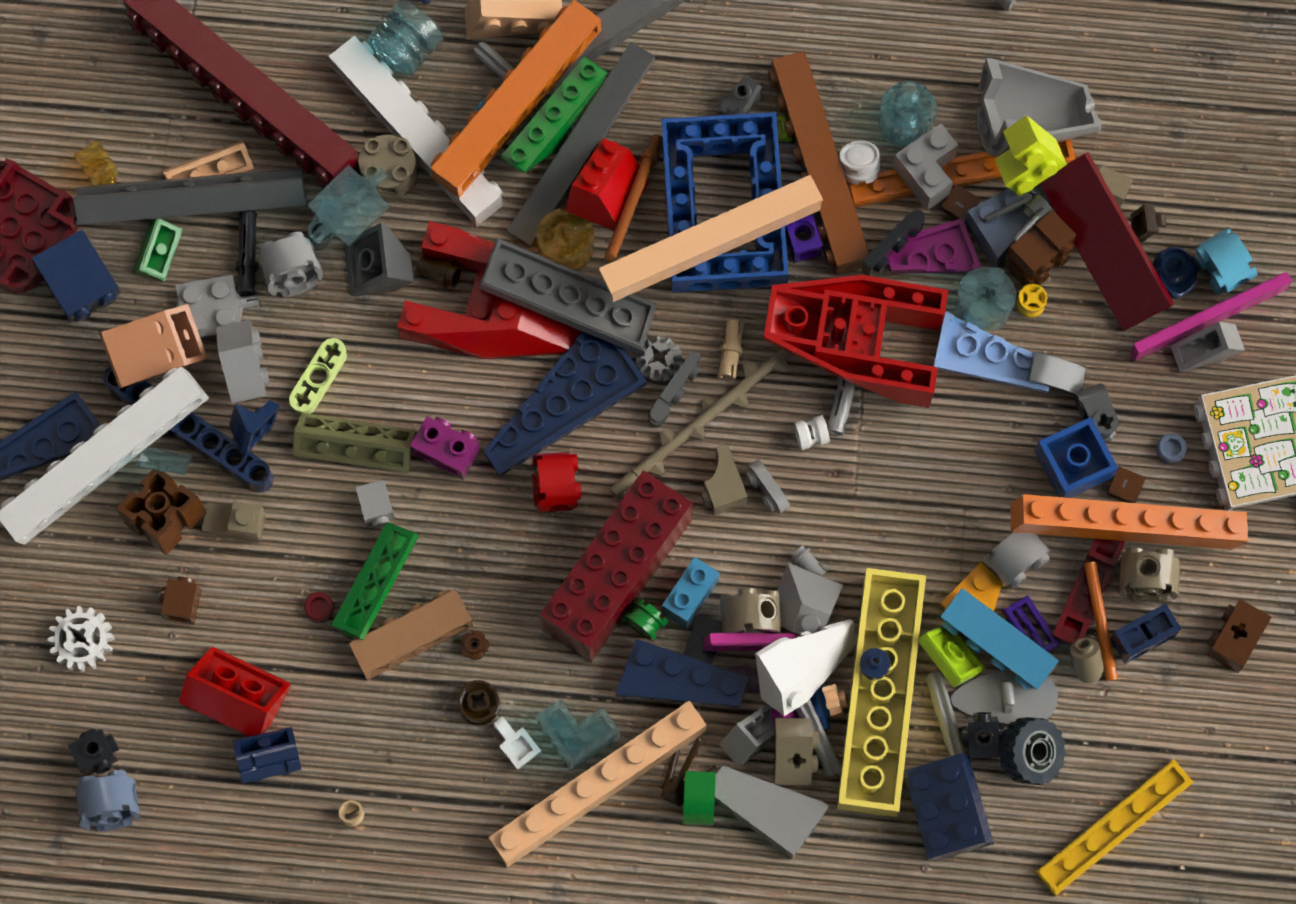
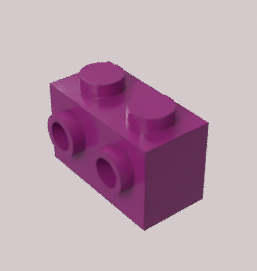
M426 416L410 445L412 454L464 480L480 451L479 442L476 441L477 438L465 430L458 432L450 428L451 424L442 418L436 417L434 420Z

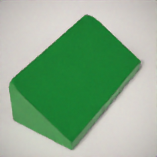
M160 218L151 220L132 272L164 282L183 229Z

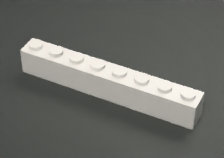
M353 36L328 56L331 68L392 135L408 140L414 150L416 161L432 177L430 169L432 160L438 153L441 152L443 154L449 147L450 139L446 136L447 131L438 120L433 122L428 116L429 111L420 100L415 102L411 98L409 88L403 81L397 82L391 76L393 72L384 61L378 62L373 56L375 54L373 49L366 41L361 43L356 36ZM484 171L480 173L460 198L436 182L476 227L503 206L502 190L493 180L488 182L483 176Z
M183 367L173 368L162 377L163 381L156 387L151 386L144 390L136 403L132 406L126 405L117 412V418L109 424L104 423L96 428L93 432L94 436L87 442L82 441L76 444L70 450L71 454L63 461H55L47 468V473L44 476L28 482L24 486L25 491L19 496L11 497L3 502L0 506V521L13 539L24 545L209 399L191 374Z

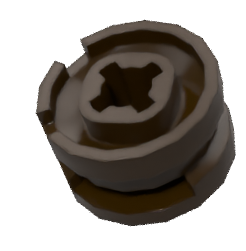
M474 680L466 683L461 688L457 698V705L461 716L468 723L485 725L497 717L500 710V699L496 689L490 683L483 680Z

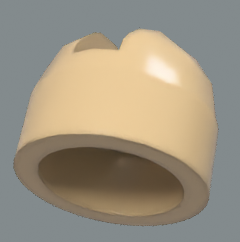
M349 800L340 806L339 817L345 825L355 827L362 822L364 811L359 802ZM359 814L358 816L353 817V818H351V819H348V820L345 819V818H349V817H352V816H355V815Z

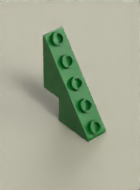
M586 57L582 58L502 154L501 158L522 173H525L561 148L571 125L580 120L599 91L608 72Z

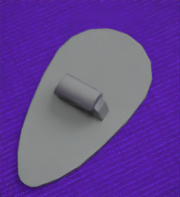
M1006 669L1005 672H994L967 682L951 695L950 702L953 707L973 717V713L991 712L992 716L998 717L999 724L1008 725L1011 722H1015L1018 718L1048 719L1057 706L1058 693L1055 683L1049 675L1038 690L1032 686L1027 690L1014 680L1017 675L1010 669Z

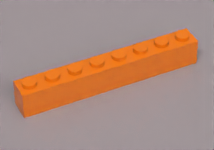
M573 0L568 7L566 5L563 6L558 12L551 27L547 26L542 30L536 45L525 50L519 65L515 69L511 68L508 70L503 78L502 85L497 90L493 89L487 95L485 105L480 111L475 110L467 120L468 125L463 131H457L452 136L446 151L443 154L440 152L434 157L430 168L432 179L460 198L600 33L601 18L576 0Z
M1027 494L1021 495L1010 503L1011 532L1221 549H1234L1248 541L1247 512Z

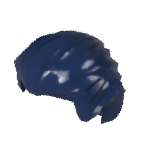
M1178 246L1168 247L1155 255L1152 265L1172 299L1182 297L1193 290L1196 283H1198L1197 273L1199 270V266L1193 256Z

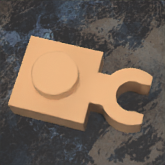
M836 684L824 686L822 691L825 695L826 707L830 711L831 717L834 720L846 717L844 709L849 708L845 691H839Z

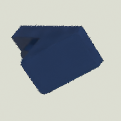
M269 400L262 408L258 407L254 412L239 404L234 406L229 426L240 453L246 455L273 428L279 404Z

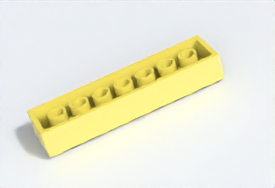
M866 568L836 808L838 810L897 817L899 813L919 643L917 639L920 634L926 582L925 575ZM872 648L885 651L890 658L889 671L880 680H870L860 671L859 663L863 653Z

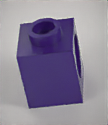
M813 215L785 226L786 240L794 263L822 255L823 245ZM803 232L808 234L810 238L801 241L795 235Z

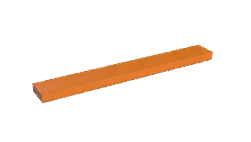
M1071 140L1058 142L1066 163L1068 164L1075 160ZM987 152L955 157L941 167L953 182L951 189L956 184L964 187L1002 179L994 160L999 156H991ZM894 169L879 172L878 178L868 184L865 181L859 182L858 185L847 182L855 208L915 196Z

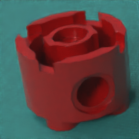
M570 452L534 454L532 457V467L537 466V472L532 473V491L537 513L572 511L574 508H577L578 500L581 499L580 482H575V471H578L577 454H570Z

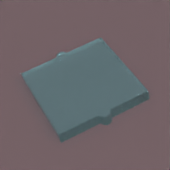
M147 447L142 451L136 466L185 475L192 462L193 455Z

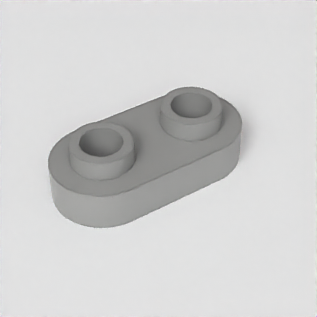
M757 459L747 466L749 472L746 473V477L754 488L759 487L765 496L762 499L771 512L776 510L779 514L790 508L785 494L763 463Z

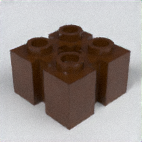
M1052 210L1035 224L1031 231L1026 232L1010 246L1004 267L1023 286L1028 284L1041 285L1050 276L1048 272L1051 268L1056 266L1059 269L1070 259L1069 253L1074 249L1072 243L1075 240L1076 234Z
M155 466L140 482L143 489L138 494L131 491L116 507V510L125 525L140 536L145 534L150 544L167 555L182 539L179 532L185 526L191 530L206 514V511L198 496L182 484L177 487L170 475Z

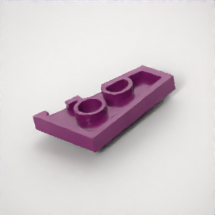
M963 218L923 230L915 238H907L909 242L899 254L894 252L888 258L890 262L887 265L891 274L982 273L983 270Z

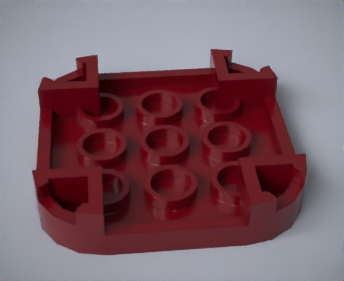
M5 158V161H0V288L11 293H25L36 288L43 281L33 265L32 257L75 234L79 225L76 224L77 216L74 201L64 189L62 191L18 166L16 161Z

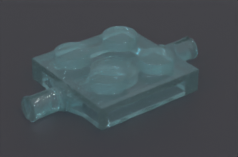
M348 165L307 205L321 223L309 235L316 244H319L331 233L339 237L350 247L390 207L376 189L388 175L379 167L367 179L358 175Z

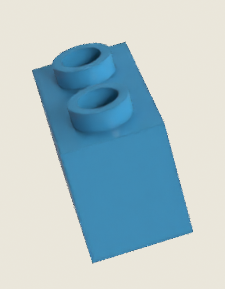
M694 557L663 603L662 614L687 629L719 582L720 572Z

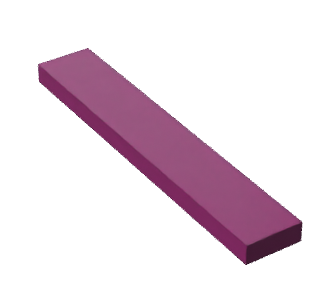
M1288 272L1271 278L1135 342L1130 355L1134 362L1286 291L1292 279Z

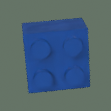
M1091 417L1038 441L1035 448V453L1058 497L1071 498L1114 478L1118 470Z

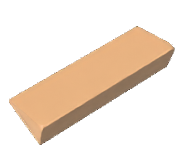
M243 140L164 169L163 173L166 179L245 173L253 170L254 167Z

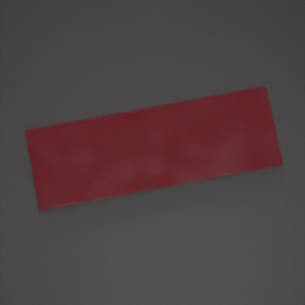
M1089 152L1069 162L1057 171L1056 174L1039 183L1056 214L1076 234L1073 244L1123 331L1174 305L1172 298Z

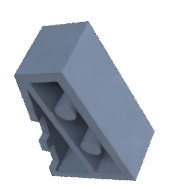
M1040 184L1022 196H1018L1008 188L968 210L965 224L994 269L1000 264L1004 254L1015 242L1012 239L1013 236L1029 219L1022 211L1026 208L1025 205L987 222L984 221V217L1021 200L1028 193L1033 198L1039 193L1052 207Z

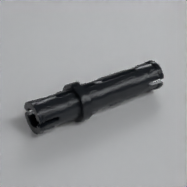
M254 210L239 211L238 261L235 263V270L238 271L237 294L245 297L255 295L256 293L255 272L258 271V262H256L257 213Z

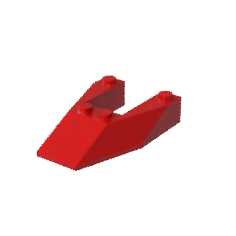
M429 221L421 246L423 257L455 261L456 265L462 269L477 272L465 315L405 300L397 325L400 338L480 359L563 355L573 346L581 331L478 289L494 243L461 229Z
M867 275L772 285L763 340L850 383L898 403L929 408L934 396L938 367L880 357L884 324L886 321L940 331L946 312L948 289Z

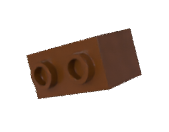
M1241 599L1235 606L1229 604L1221 617V620L1225 622L1221 631L1215 629L1207 642V645L1211 647L1207 656L1239 673L1245 666L1272 617ZM1236 629L1240 631V638L1238 640L1233 638Z

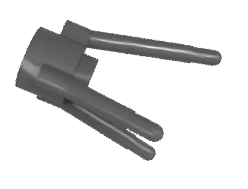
M1028 193L1021 200L985 216L984 221H990L1025 205L1026 208L1022 211L1029 221L1013 236L1012 239L1016 242L1026 232L1031 231L1035 224L1053 209L1039 193L1034 198ZM1008 251L1004 254V259L1008 257Z

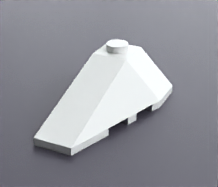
M849 619L823 626L816 633L802 632L798 638H780L755 653L761 699L784 716L806 703L856 645L854 622Z

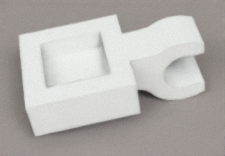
M503 716L493 723V727L505 740L499 745V748L517 771L541 753L540 748L523 727L515 733Z

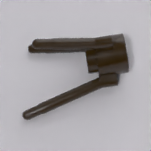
M701 737L696 738L677 777H673L680 749L672 754L666 778L661 786L663 791L660 796L679 807H682L684 803L685 781L683 779L685 771H688L702 741ZM713 765L707 772H711L713 769L717 770V767Z

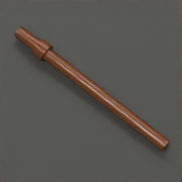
M652 135L648 147L642 151L639 159L640 167L604 256L609 262L616 260L650 170L657 163L659 158L658 150L662 142L660 135Z

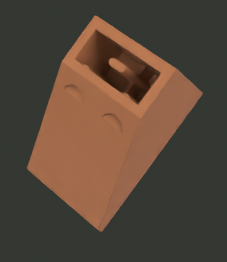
M188 304L164 310L99 333L119 389L164 376L173 368H191L208 359Z

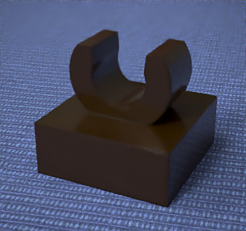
M1144 204L1130 214L1132 230L1139 242H1144L1155 233H1158L1159 227L1167 226L1165 215H1155L1154 205Z

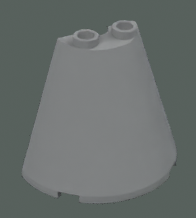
M986 58L978 91L983 92L980 98L982 104L977 106V124L982 145L988 154L1000 156L1010 149L1003 131L1026 115L1057 140V143L1090 134H1099L1101 120L1097 116L1096 111H1094L1095 102L1094 98L1090 95L1088 85L996 59Z

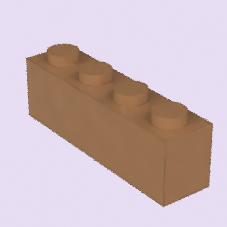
M456 589L451 592L449 590L439 592L433 597V601L425 605L419 603L410 607L406 611L407 614L398 619L391 617L380 623V628L372 632L368 630L364 640L353 637L354 641L350 642L349 645L367 681L474 627L472 619Z

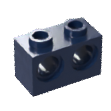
M1165 603L1114 631L1110 640L1123 663L1127 664L1176 637L1181 627Z

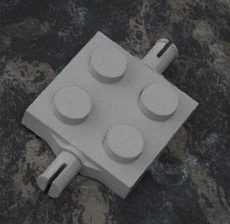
M233 275L176 285L177 307L189 305L201 340L217 337L216 327L241 322L242 309L259 306L257 294L240 298L236 291Z

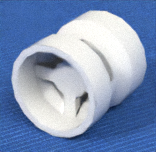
M823 415L815 416L808 422L801 420L793 423L796 439L801 451L809 449L816 443L820 445L830 443Z

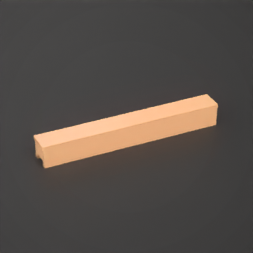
M808 175L600 267L601 279L605 283L612 301L615 302L821 210L823 198L811 175Z

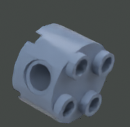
M114 770L109 772L108 776L98 778L95 776H84L78 779L76 797L79 824L84 830L90 831V825L96 826L97 831L117 830L132 825V818L137 821L140 819L136 781L131 777H127L126 771Z

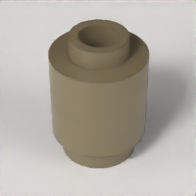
M1091 638L1078 639L1070 647L1074 673L1082 682H1095L1101 678L1104 670L1100 645Z

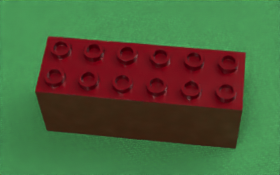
M643 470L540 613L542 630L592 663L621 622L623 612H628L632 606L631 602L640 595L691 523L693 503Z

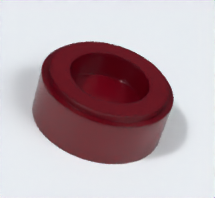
M315 592L307 597L304 603V610L311 621L324 623L333 616L335 606L328 594Z

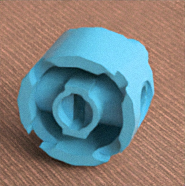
M1229 227L1198 244L1197 249H1195L1197 255L1194 256V259L1202 271L1207 269L1212 276L1209 282L1217 295L1221 293L1227 294L1257 276L1256 267L1250 269L1248 265L1249 262L1253 261L1248 250L1235 232L1230 234L1231 228Z

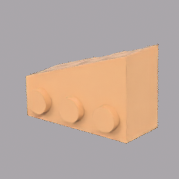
M469 0L464 8L467 40L541 33L545 27H551L556 21V16L562 8V0Z

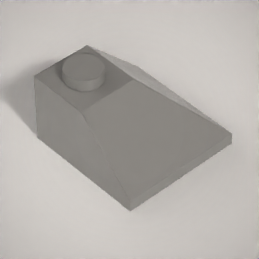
M788 563L777 589L780 599L781 626L799 635L805 631L810 633L819 632L823 626L828 625L843 584Z

